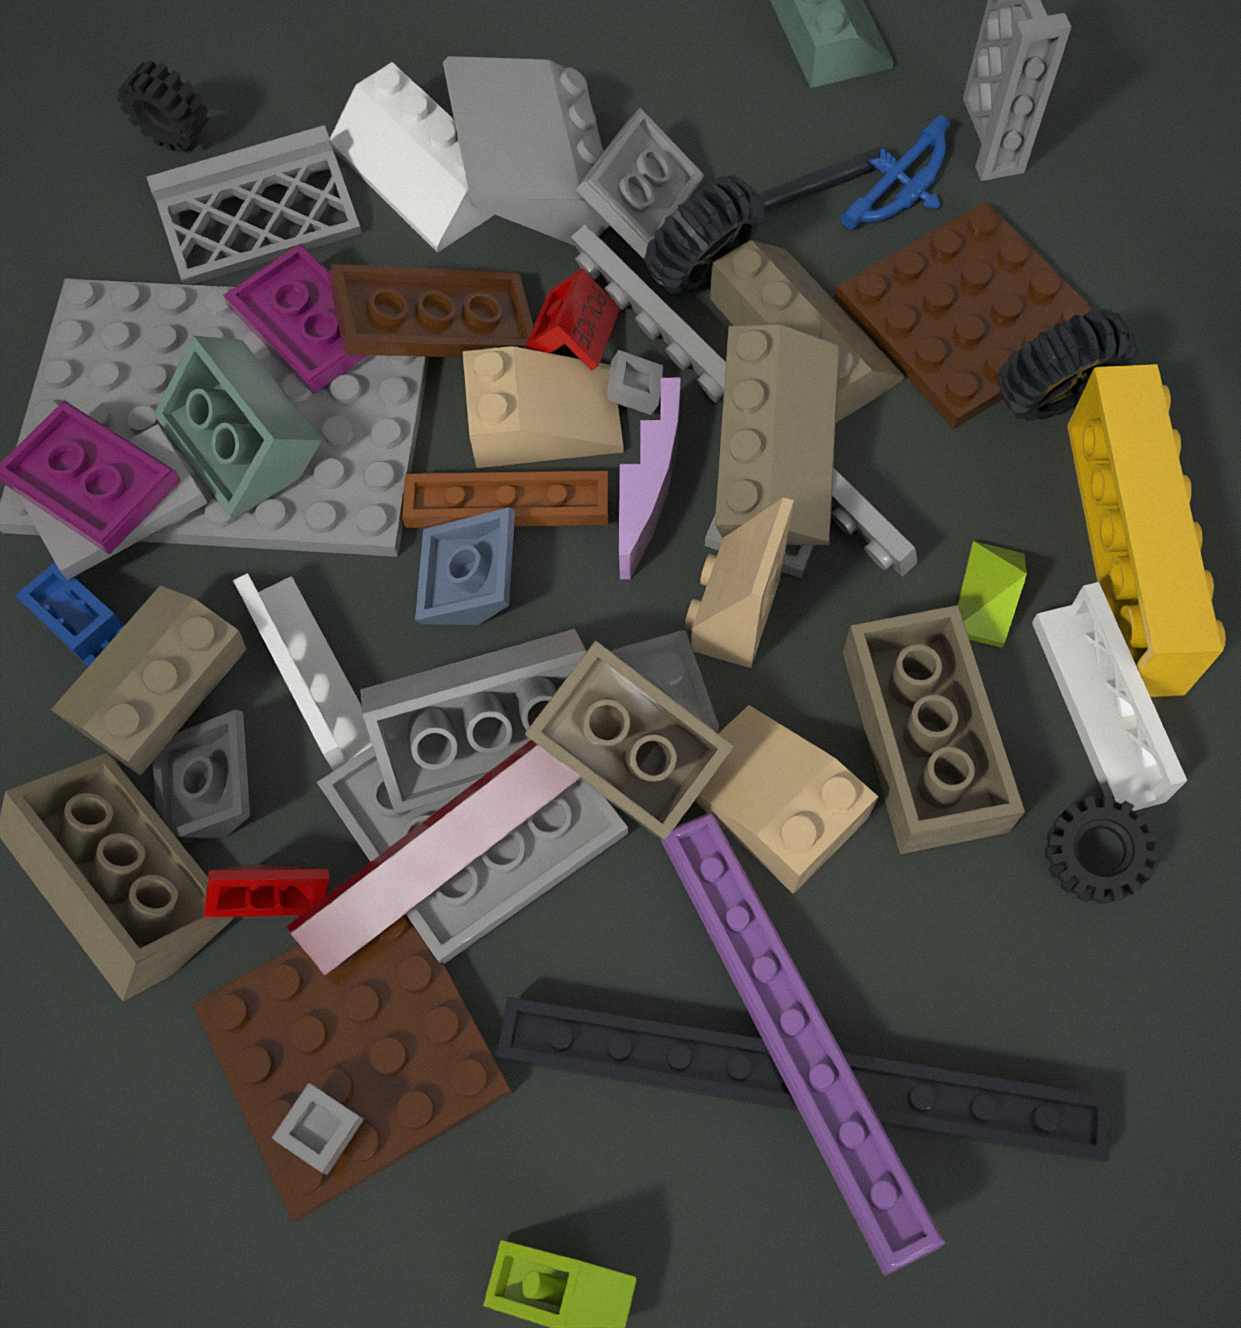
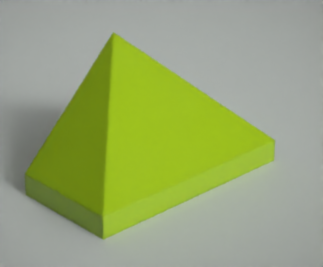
M973 541L957 604L969 640L1003 648L1027 575L1024 553Z

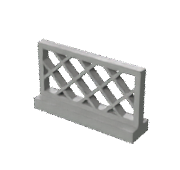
M1041 0L987 1L963 95L964 103L982 143L975 167L981 181L1024 173L1071 30L1066 14L1060 13L1048 16Z
M325 125L147 176L148 184L156 201L183 285L196 284L276 260L300 243L309 250L362 234ZM328 169L331 172L332 178L324 191L305 183L311 174ZM277 184L289 187L280 204L261 196L265 188ZM336 190L340 198L333 196ZM299 192L318 200L308 217L289 209ZM233 197L245 200L235 217L217 210L223 200ZM255 205L274 213L264 230L245 222ZM327 205L345 212L348 220L333 226H327L318 222ZM189 210L200 213L191 230L174 224L172 215ZM211 218L229 226L219 243L201 236ZM283 218L302 225L297 237L285 240L274 235ZM239 231L258 239L252 250L239 253L230 249ZM178 236L184 239L182 244H180ZM195 244L213 252L206 264L188 268L186 258Z

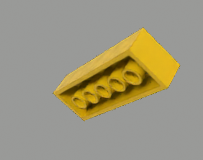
M1158 364L1094 367L1067 427L1097 582L1100 583L1149 696H1184L1223 652L1225 630L1222 622L1215 618L1211 601L1214 583L1211 573L1208 570H1204L1200 552L1202 547V530L1198 522H1193L1189 504L1191 500V482L1187 475L1182 474L1179 460L1181 439L1179 432L1176 429H1172L1169 417L1170 391L1168 386L1162 385Z

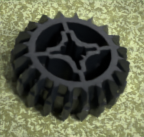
M735 174L718 177L713 183H706L697 193H692L690 198L683 204H678V208L672 215L665 218L663 226L655 231L654 239L648 243L644 261L646 262V267L652 273V278L660 287H664L669 294H675L676 296L693 292L698 286H704L712 278V262L752 240L753 235L760 230L761 223L765 217V205L759 199V194L750 184H747Z
M1111 309L1101 311L1090 310L1083 316L1074 315L1071 319L1061 324L1057 322L1051 329L1039 332V336L1033 340L1024 342L1021 350L1009 356L1008 362L1002 365L999 370L1000 374L996 379L1001 388L999 390L1009 410L1013 411L1017 419L1034 421L1038 418L1047 419L1053 414L1061 415L1070 408H1076L1094 367L1132 366L1135 364V360L1140 354L1137 349L1135 334L1128 322H1124L1120 313H1113Z

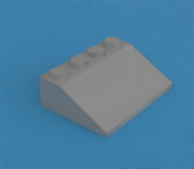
M448 56L443 62L472 206L574 246L575 244L571 236L584 224L599 237L610 224L575 190L604 152L587 89V82L581 73L574 68H565L547 59Z

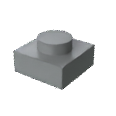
M618 350L611 361L606 400L652 415L659 405L663 365Z
M308 1083L272 1139L321 1173L328 1175L364 1119Z

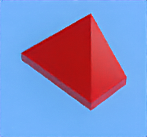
M260 863L209 870L203 908L204 917L302 915L326 896L329 871L328 869Z

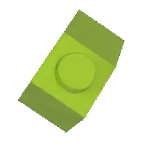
M501 1240L483 1306L550 1328H625L637 1277Z

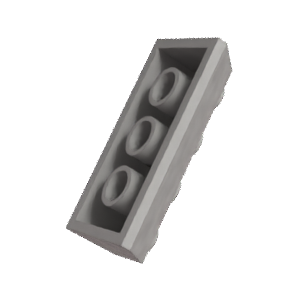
M575 629L361 689L362 715L395 814L458 796L531 740L525 735V732L586 653V649Z

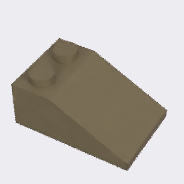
M597 641L591 645L525 732L528 738L653 835L663 840H666L734 748L732 744Z

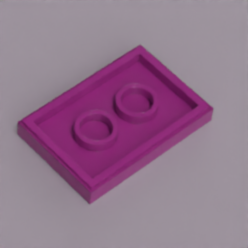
M300 243L223 296L227 306L302 384L314 394L368 355L344 354L329 282L330 272Z
M65 400L0 462L1 483L109 555L181 481L174 469Z

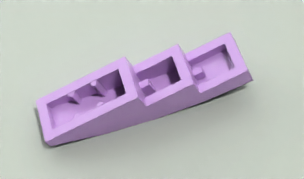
M661 378V420H641L640 464H620V579H631L653 537L669 492L678 446L681 378Z

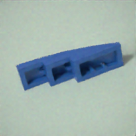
M55 562L15 595L87 667L90 666L125 626L107 606L77 579L72 577L67 580Z

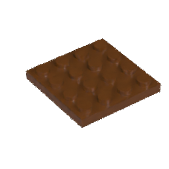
M986 201L837 285L835 299L953 429L1003 400L999 391L1001 388L996 380L1000 374L999 370L1004 363L1008 362V358L1012 353L1022 349L1024 342L1033 340L1039 336V332L1051 329L1057 322L1061 324L1071 319L1074 315L1083 316L1090 310H1094Z
M406 913L327 975H324L303 948L297 945L193 1003L292 1221H300L513 1094L443 962H438ZM308 1083L364 1119L328 1175L321 1173L272 1139Z

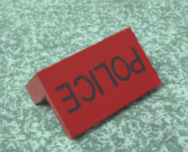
M581 268L549 290L524 348L551 353L566 344L592 371L600 364L620 308L588 273Z

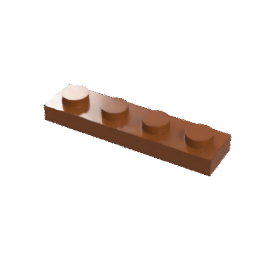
M608 471L405 474L402 518L405 528H429L510 507L515 511L514 527L608 525Z

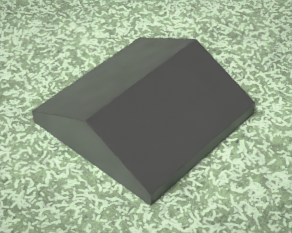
M235 709L176 733L153 761L155 812L181 844L225 838L250 816L244 716L242 711Z

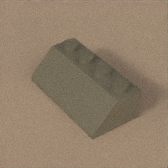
M750 240L712 262L710 300L734 326L781 324L839 346L836 423L903 382L904 375L786 249Z
M781 324L729 326L715 526L722 539L784 497L794 500L786 545L830 544L839 369L838 345Z
M108 752L5 791L0 814V839L122 1001L173 976L234 919V917H204L203 908L208 880L207 875Z

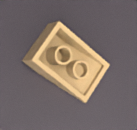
M514 346L463 351L469 436L476 468L624 452L618 404L606 400L611 365L600 363L597 368L591 371L577 358Z
M781 498L723 537L717 556L708 554L700 584L706 585L702 601L693 598L685 620L684 629L692 631L691 651L752 668L781 579L794 500Z
M748 705L718 734L732 744L734 748L694 801L707 813L713 812L718 824L794 894L870 817L878 796L836 758Z

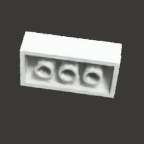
M393 62L356 84L330 137L332 149L437 253L495 215L471 204L455 121L445 110Z

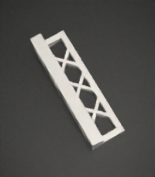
M248 573L233 580L332 770H336L371 747L372 742L362 715V706L292 576L260 592L257 591Z
M1100 583L1084 585L1072 605L1037 613L1032 622L1103 794L1115 797L1114 801L1123 803L1126 800L1135 805L1132 809L1133 811L1165 803L1187 782L1186 776Z

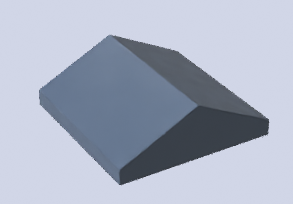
M507 507L423 529L415 621L426 625H480L509 605L514 510Z

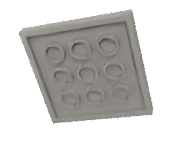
M373 745L317 782L370 862L455 798H449L395 814ZM579 778L410 909L406 915L438 962L445 964L628 834V827L607 799Z

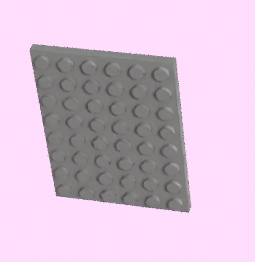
M82 279L64 280L17 446L64 400L126 440L158 424L208 504L140 540L141 542L398 557L404 523L402 516L405 474H411L430 357L368 355L312 394L227 306L223 295L234 287ZM193 336L243 340L322 439L300 479L239 517H230L154 416V412ZM5 485L0 501V531L6 534L40 535L19 499L21 495Z

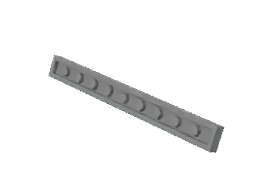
M584 224L571 236L580 254L575 258L580 268H583L593 280L599 276L607 284L604 289L619 308L624 310L627 306H630L638 314L635 317V321L645 334L652 340L660 336L669 345L665 350L670 358L683 371L690 366L700 376L697 379V383L714 402H717L720 398L724 400L726 362ZM833 468L832 519L845 533L851 535L856 531L868 543L864 549L880 568L887 570L891 566L903 577L917 564L915 547Z

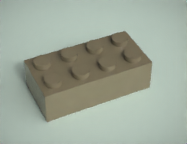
M958 605L850 625L843 656L900 854L1009 833L1025 811Z

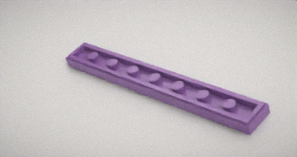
M713 812L674 827L666 840L661 839V842L883 1275L886 1276L940 1249L945 1244L940 1232Z

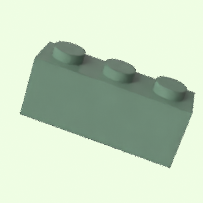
M770 0L810 88L893 69L894 61L863 0Z
M193 336L154 412V416L230 517H239L300 479L322 441L243 340Z

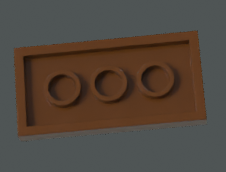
M348 264L331 265L329 282L345 355L463 357V351L510 346L524 348L534 327L519 273Z

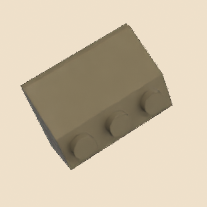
M160 585L51 710L141 776L247 649L238 629L195 598Z

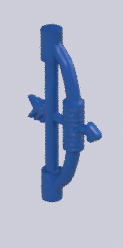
M937 115L920 133V139L897 163L896 158L891 157L890 153L886 152L884 148L880 149V158L869 160L871 165H874L876 169H880V172L885 175L864 197H859L840 216V221L844 227L853 230L860 222L885 220L903 209H908L919 197L925 201L924 207L935 210L940 208L941 204L936 193L930 195L925 190L935 181V175L945 155L946 143L944 134L950 128V122L945 116ZM934 145L935 149L927 166L922 167L912 179L908 177L904 171L927 147ZM896 179L905 184L895 196L894 201L877 210H871V205Z

